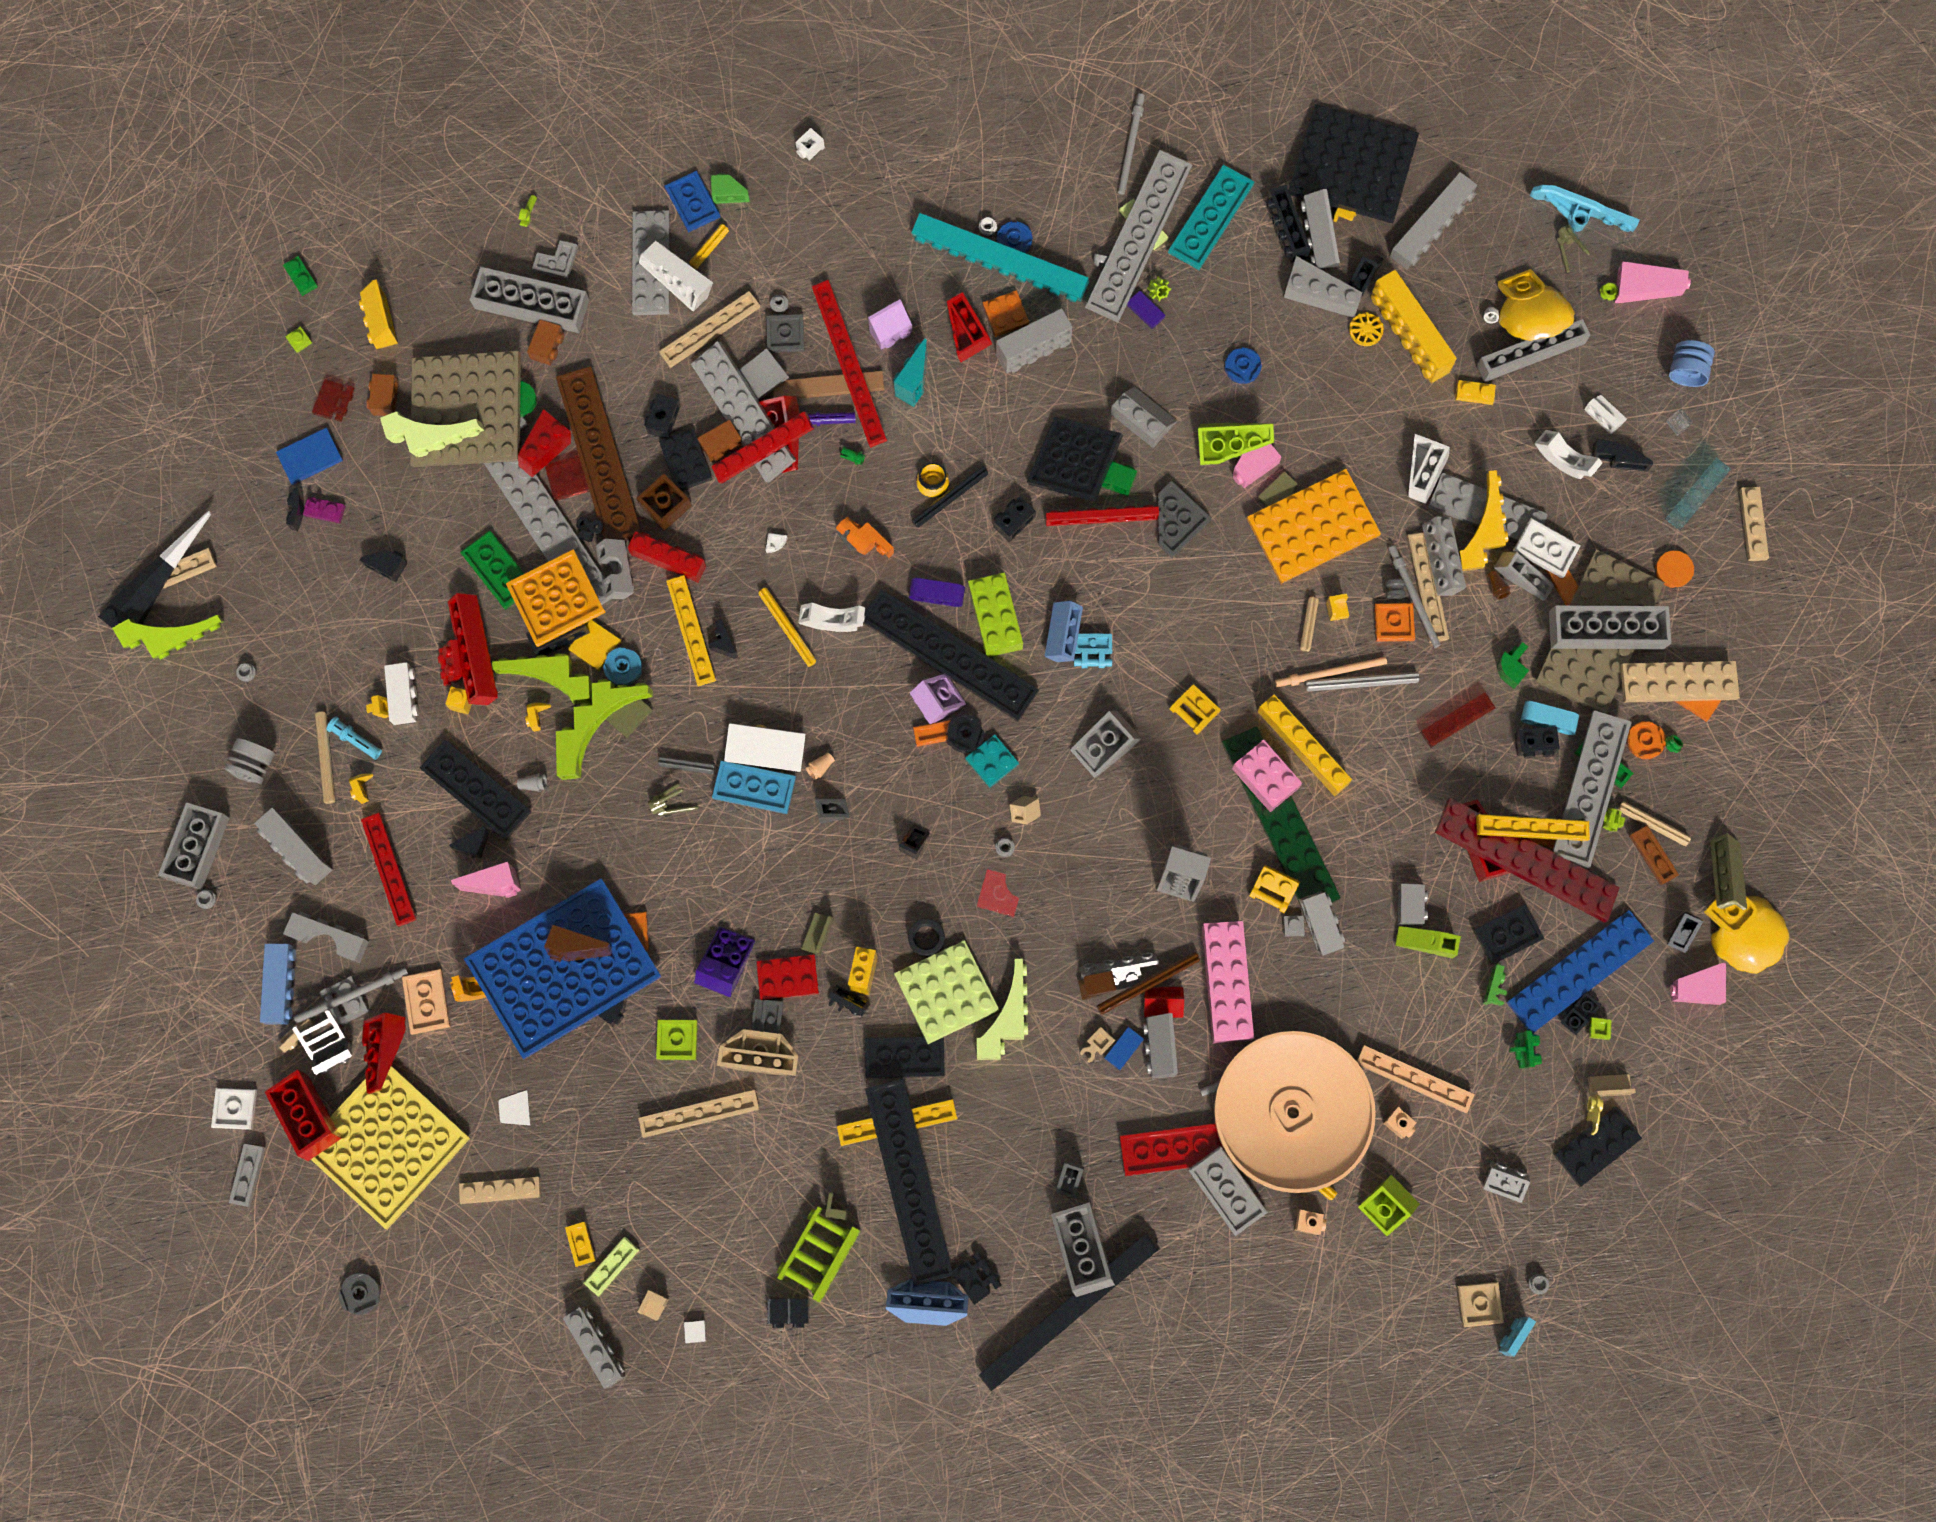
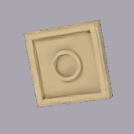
M1498 1282L1457 1286L1463 1327L1504 1323Z

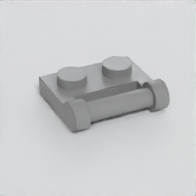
M350 976L329 988L323 989L319 993L327 1002L333 999L332 994L337 992L338 996L357 989L358 986L354 978ZM362 995L342 1003L347 1013L343 1017L337 1006L330 1009L334 1019L340 1026L369 1012Z

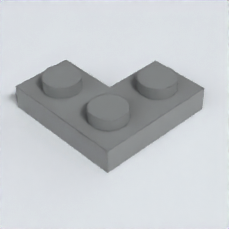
M560 240L555 256L537 252L532 267L533 272L568 280L579 248L578 245Z

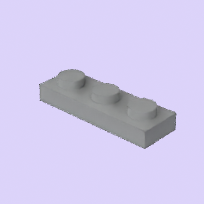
M249 1144L243 1145L229 1203L246 1207L251 1206L265 1152L264 1147Z

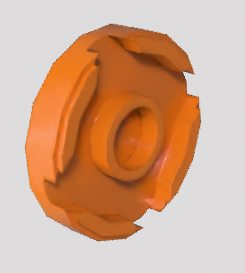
M1672 550L1664 553L1655 565L1658 580L1665 582L1664 585L1670 588L1683 587L1694 575L1692 560L1681 551Z
M1641 721L1629 730L1626 742L1634 756L1641 759H1652L1663 751L1666 744V735L1662 728L1653 722Z

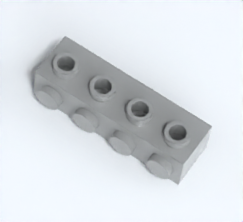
M1434 517L1422 524L1437 596H1452L1466 588L1451 517Z
M579 1307L565 1316L563 1320L603 1388L607 1389L625 1378L623 1374L625 1370L619 1361L616 1362L613 1357L614 1351L612 1347L603 1340L604 1334L600 1327L595 1326L592 1319L594 1318L590 1310Z

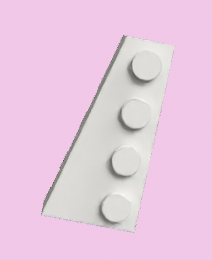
M655 241L641 254L639 263L693 312L708 298L713 282L666 249L664 245Z

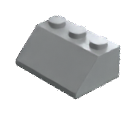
M1136 387L1124 392L1111 408L1112 416L1152 448L1157 445L1177 422L1176 419Z
M1168 1013L1147 1017L1146 1023H1143L1144 1035L1147 1034L1148 1042H1145V1054H1149L1150 1062H1146L1147 1074H1151V1079L1175 1077L1178 1069L1173 1014Z

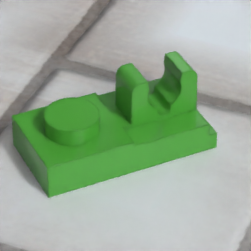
M1496 964L1493 967L1483 1004L1488 1005L1492 1003L1498 1006L1504 1004L1496 995L1501 994L1505 996L1507 994L1506 990L1498 988L1500 983L1503 984L1506 973L1503 972L1505 966Z

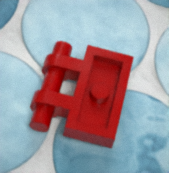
M449 640L443 648L438 649L439 656L437 658L438 663L441 665L440 678L443 679L444 686H450L451 682H457L463 676L458 640Z

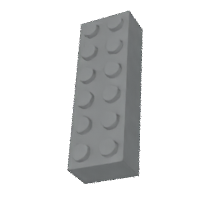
M484 267L479 269L470 297L474 309L537 324L539 320H544L560 325L563 330L580 333L590 301L586 291Z
M1554 606L1549 611L1551 649H1665L1671 644L1669 606Z
M1172 846L1163 868L1157 891L1194 902L1205 881L1211 858L1207 857V854L1196 851L1192 853L1186 847Z

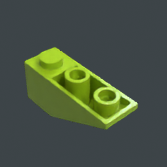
M1399 926L1395 946L1453 959L1458 955L1461 936L1440 931Z

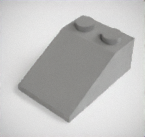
M1117 710L1109 711L1070 751L1090 774L1096 778L1125 755L1142 738Z

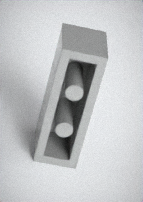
M1320 891L1299 899L1318 954L1323 956L1344 948L1343 942H1345L1343 933L1338 931L1336 925L1338 924L1336 914L1331 911L1330 906L1332 902L1329 895Z

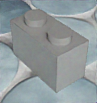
M1399 885L1398 925L1422 926L1427 921L1428 910H1425V902L1428 900V891L1425 890V885Z

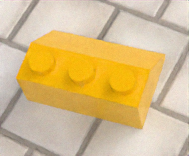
M375 279L360 292L361 300H359L361 310L365 312L363 321L365 326L369 328V333H367L370 344H374L376 349L398 344L386 294L377 279Z

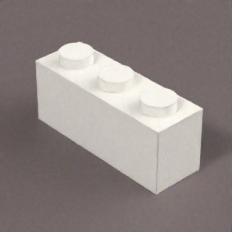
M408 663L385 665L389 721L393 725L417 722L416 716L419 715V710L414 699L417 697L416 687L413 686V679H415L414 668Z

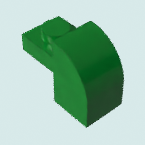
M1523 642L1519 647L1515 645L1509 653L1504 652L1497 665L1500 678L1513 689L1517 687L1529 672L1528 668L1518 662V659L1529 647Z

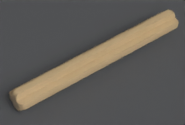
M321 711L316 712L315 718L323 801L325 804H332L335 802L329 733L326 730L328 726L327 714Z

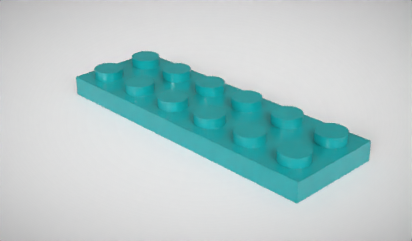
M1223 165L1171 245L1168 253L1200 271L1255 182Z

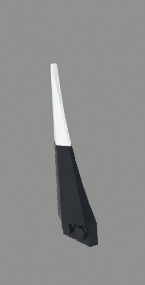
M206 512L109 601L110 604L98 617L111 628L127 619H133L135 623L143 624L165 583L210 517L211 512Z

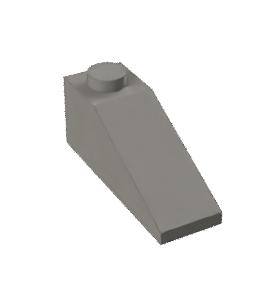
M1503 552L1494 566L1506 579L1541 600H1546L1554 587V584L1518 552Z

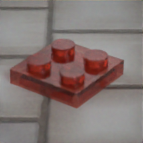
M579 455L545 466L555 501L590 492Z

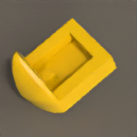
M539 702L527 704L528 715L525 716L527 727H531L534 732L540 731L541 726L538 712L550 708L551 705Z
M359 774L349 778V783L352 787L350 790L351 796L361 804L369 801L362 784L374 776L373 774Z

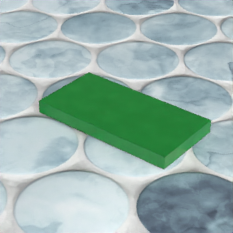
M489 530L460 553L506 610L515 603L506 583L523 575L524 572Z

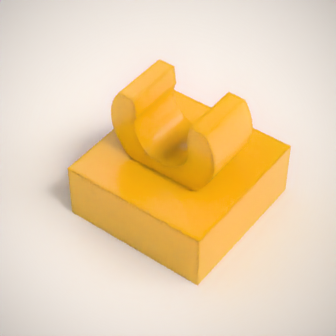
M379 695L371 697L372 704L366 705L367 713L372 712L373 715L382 718L389 717L387 698Z

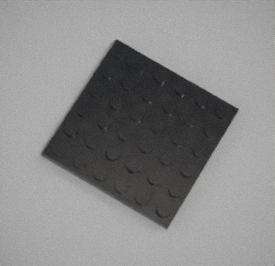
M1315 104L1291 180L1289 193L1292 196L1303 198L1304 195L1327 189L1331 207L1356 212V214L1393 224L1419 133Z

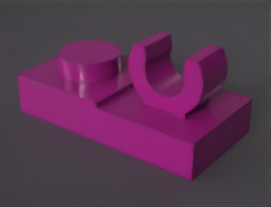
M308 497L303 515L340 524L346 506L341 503Z

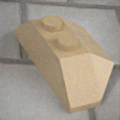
M743 1029L720 1045L717 1066L741 1071L796 1076L799 1056L782 1034Z

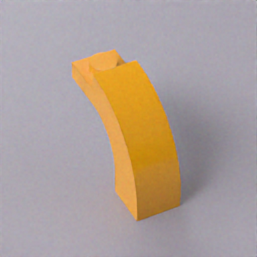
M460 975L451 977L452 982L450 984L455 1001L464 1002L486 998L475 977H463Z

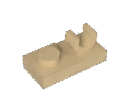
M311 1018L297 1023L295 1026L300 1031L312 1025L313 1022ZM291 1029L277 1044L285 1053L288 1049L292 1050L298 1044V1037L293 1029ZM308 1035L303 1036L305 1040L310 1039Z

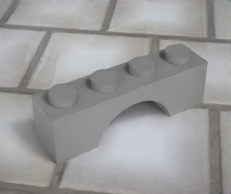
M301 911L299 915L292 912L284 930V935L303 943H307L318 935H329L336 943L339 956L357 963L361 962L369 943L363 939L365 935L353 931V934L347 933V929L339 925H335V927L328 926L329 922L320 918L317 921L310 919L311 915Z

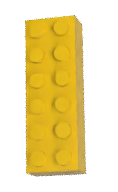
M1394 270L1379 278L1371 294L1372 302L1374 305H1378L1383 318L1389 321L1394 334L1400 337L1403 347L1409 350L1414 363L1418 364L1422 369L1423 376L1433 383L1449 374L1457 358L1400 275Z

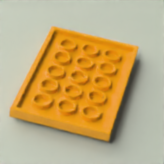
M1347 469L1246 518L1280 584L1381 535Z

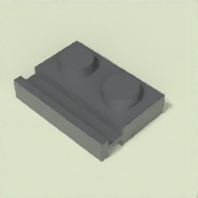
M755 999L751 1030L780 1034L784 1002Z

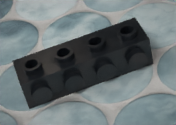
M1287 185L1269 189L1265 202L1267 209L1272 212L1273 225H1276L1278 228L1277 235L1279 241H1282L1284 244L1285 257L1289 258L1290 263L1295 262L1296 256L1301 259L1308 258L1311 248Z

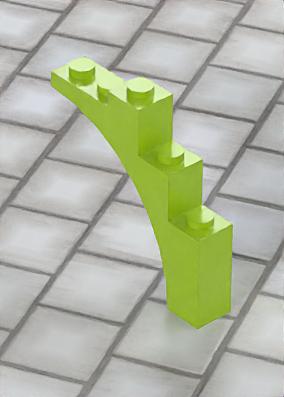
M606 679L598 680V683H592V705L583 703L579 707H574V729L565 727L562 728V731H556L557 776L562 780L581 778L582 762L586 748L599 726L608 716L623 706L637 700L653 697V690L645 683H637L632 687L618 685L617 688L611 681Z

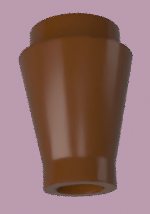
M1492 571L1487 575L1493 597L1501 600L1511 594L1510 586L1499 575L1498 571Z

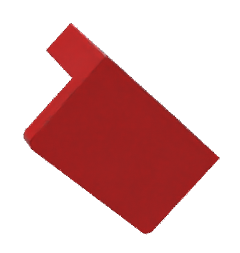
M1152 987L1144 992V1017L1172 1013L1173 1018H1183V987Z

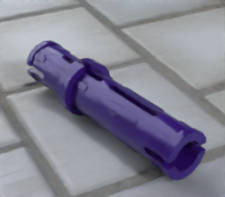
M818 411L814 414H808L812 425L856 424L855 412L820 413Z

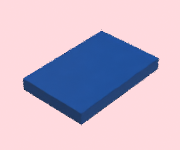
M697 171L664 185L688 233L721 217Z
M327 428L276 452L292 485L343 461Z

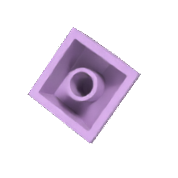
M900 299L868 317L870 333L881 350L885 347L893 346L896 341L901 338L905 339L912 333L911 321Z
M944 674L923 680L910 692L914 702L918 705L929 724L945 719L966 705L951 680Z

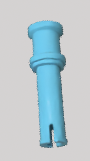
M336 716L329 722L326 728L328 732L332 731L340 737V740L350 742L374 760L382 753L381 749L354 732L352 726H347L341 722L339 717ZM357 741L362 742L364 745H366V746L369 747V748L367 749L366 747H364L363 745H361V744L358 743Z

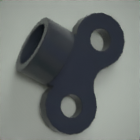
M580 517L576 524L580 530L578 538L587 542H592L594 533L598 534L603 530V523L600 520L590 522L588 518Z

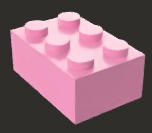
M1265 740L1261 741L1238 760L1232 768L1270 812L1302 785V782Z

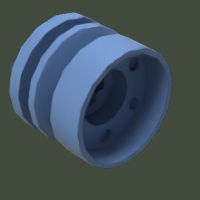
M1687 340L1677 343L1674 349V361L1669 372L1670 379L1677 384L1687 387L1706 385L1710 378V366L1713 363L1715 354L1714 348L1700 341Z

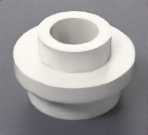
M986 217L979 223V231L983 235H992L997 230V224L992 218Z

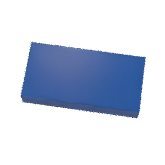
M1128 1027L1104 1059L1118 1070H1121L1144 1038Z

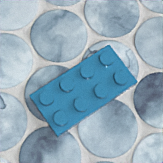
M721 761L712 798L788 814L796 776Z

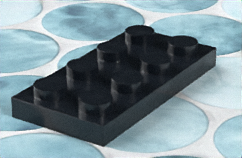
M925 1037L865 1038V1078L945 1077L944 1037L930 1044H927Z
M1617 1106L1600 1118L1596 1134L1591 1135L1592 1124L1554 1154L1555 1158L1579 1187H1582L1642 1139Z

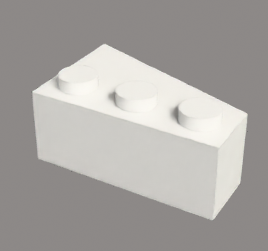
M1415 434L1409 484L1410 498L1425 504L1427 503L1449 457V446Z

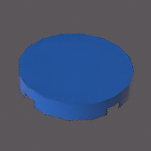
M1007 222L998 230L996 241L1002 245L1027 253L1031 248L1033 238L1031 230L1024 223Z
M1249 348L1231 351L1225 361L1227 376L1239 384L1253 382L1259 376L1262 368L1259 355Z

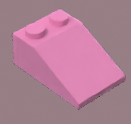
M508 862L451 880L452 884L460 891L505 896L506 898L517 895V892L521 891L516 870Z

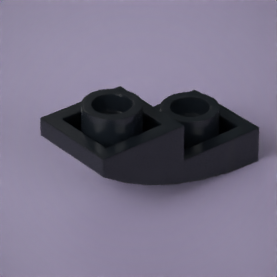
M294 488L287 498V505L292 511L287 514L286 524L291 530L298 532L303 518L304 496L299 489Z
M1585 992L1560 1023L1577 1035L1602 1004L1588 992Z

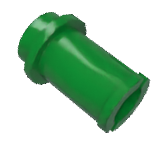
M846 446L843 447L842 454H840L841 458L852 461L855 465H862L865 459L862 451L857 452Z

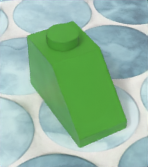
M722 173L711 175L714 204L750 202L748 190L733 177Z

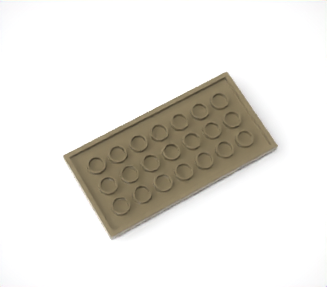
M1596 549L1591 556L1569 606H1654L1665 582ZM1550 647L1535 682L1585 707L1606 714L1621 681L1620 665L1629 663L1635 649H1551Z

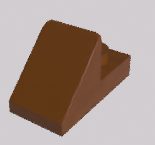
M1113 971L1084 976L1082 980L1078 981L1082 1000L1091 999L1117 990Z

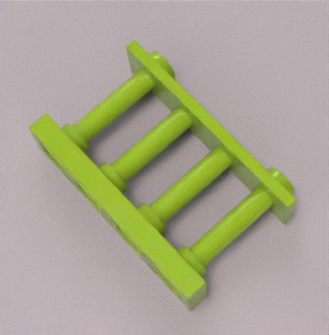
M817 1207L816 1210L812 1209L807 1219L810 1221L787 1262H782L777 1270L779 1276L777 1278L783 1280L786 1275L810 1289L811 1293L814 1294L812 1299L821 1303L861 1231L855 1227H852L851 1230L842 1228L821 1216L820 1213L823 1209ZM815 1222L840 1235L844 1240L841 1248L838 1246L836 1248L810 1233ZM807 1240L832 1254L834 1260L831 1266L828 1264L826 1266L800 1251L804 1241ZM795 1257L822 1272L824 1278L821 1284L818 1282L814 1283L790 1269Z

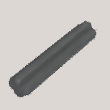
M660 756L658 760L660 767L713 774L715 771V764L668 756Z

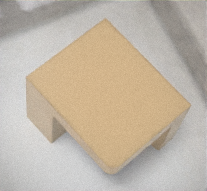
M1022 796L1010 804L1012 822L1029 824L1040 817L1039 798Z
M648 1290L638 1313L658 1321L669 1299L652 1290Z

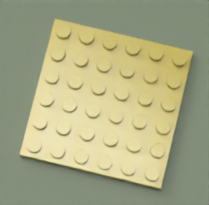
M391 1066L380 1091L368 1094L365 1079L332 1114L331 1119L342 1139L311 1160L381 1226L388 1230L468 1142L470 1137Z

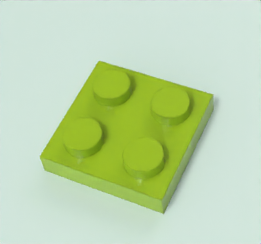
M658 1020L656 1059L697 1060L698 1021Z

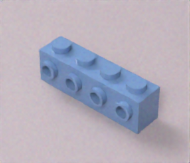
M265 944L260 1022L266 1025L289 1024V1019H292L293 1011L290 1007V1002L294 996V990L291 988L292 980L295 978L293 961L296 959V950L290 944Z

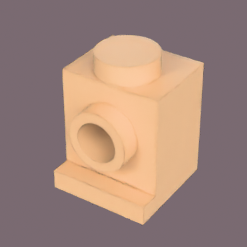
M1397 1107L1383 1124L1403 1139L1405 1136L1409 1138L1415 1132L1416 1128L1414 1125L1417 1122L1403 1112L1400 1107ZM1400 1120H1404L1406 1122L1405 1127L1400 1126Z
M1300 1209L1297 1213L1295 1231L1321 1235V1231L1326 1229L1327 1220L1323 1219L1324 1214ZM1310 1219H1314L1316 1221L1315 1226L1309 1225Z

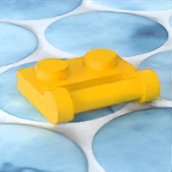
M1194 684L1169 709L1173 713H1177L1191 726L1196 735L1221 711ZM1183 703L1203 720L1200 724L1180 707Z
M1264 865L1249 896L1254 899L1256 897L1279 908L1280 912L1285 913L1300 881ZM1260 886L1285 897L1284 901L1282 902L1259 891Z

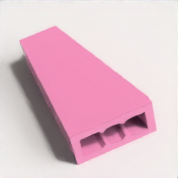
M1622 262L1617 273L1616 286L1618 288V295L1615 296L1614 303L1681 296L1690 287L1689 271Z

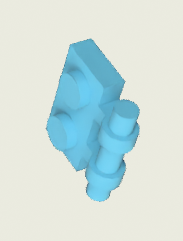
M1078 634L1075 654H1082V659H1074V666H1081L1082 668H1087V666H1099V668L1112 667V659H1105V654H1112V634ZM1088 654H1099V659H1088Z

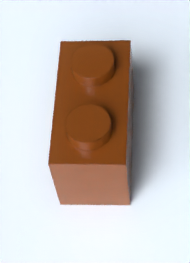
M539 320L527 350L531 360L550 366L553 360H556L558 346L563 343L565 336L560 325Z
M372 374V380L369 381L370 398H367L366 402L367 409L370 410L372 415L386 416L396 412L399 381L395 375Z
M730 420L697 438L710 462L722 459L726 453L734 452L742 445L741 437Z

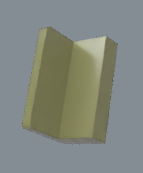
M818 913L814 914L802 946L803 951L821 956L834 921L832 916L828 915L827 917Z
M829 1192L825 1216L827 1218L848 1221L849 1213L847 1211L833 1209L836 1194Z

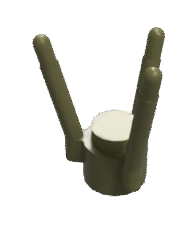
M1571 225L1561 228L1558 231L1560 237L1557 238L1567 273L1570 272L1564 243L1569 245L1575 241L1587 255H1590V252L1577 237Z
M679 783L648 801L654 815L659 813L660 816L696 810L698 806L664 809L668 807L666 800L684 791L681 788L672 792L680 786Z

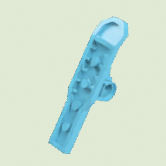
M1555 185L1533 187L1530 196L1536 200L1551 202L1567 218L1569 225L1572 226L1575 232L1583 230L1590 217L1600 219L1607 225H1616L1626 232H1633L1640 220ZM1575 218L1581 219L1583 223H1577Z

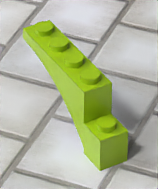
M215 615L192 625L163 628L135 623L133 619H127L112 629L124 648L130 647L134 649L141 645L140 641H143L152 658L162 660L170 655L169 651L175 648L178 651L186 647V642L191 639L197 641L204 637V632L208 630L213 632L221 627L220 624L224 621L220 615Z
M555 654V657L538 655L536 658L528 659V657H518L517 660L501 658L498 661L492 662L493 670L496 674H516L536 678L561 690L570 697L573 704L592 703L591 679L585 674H576L575 677H572V660L566 654Z

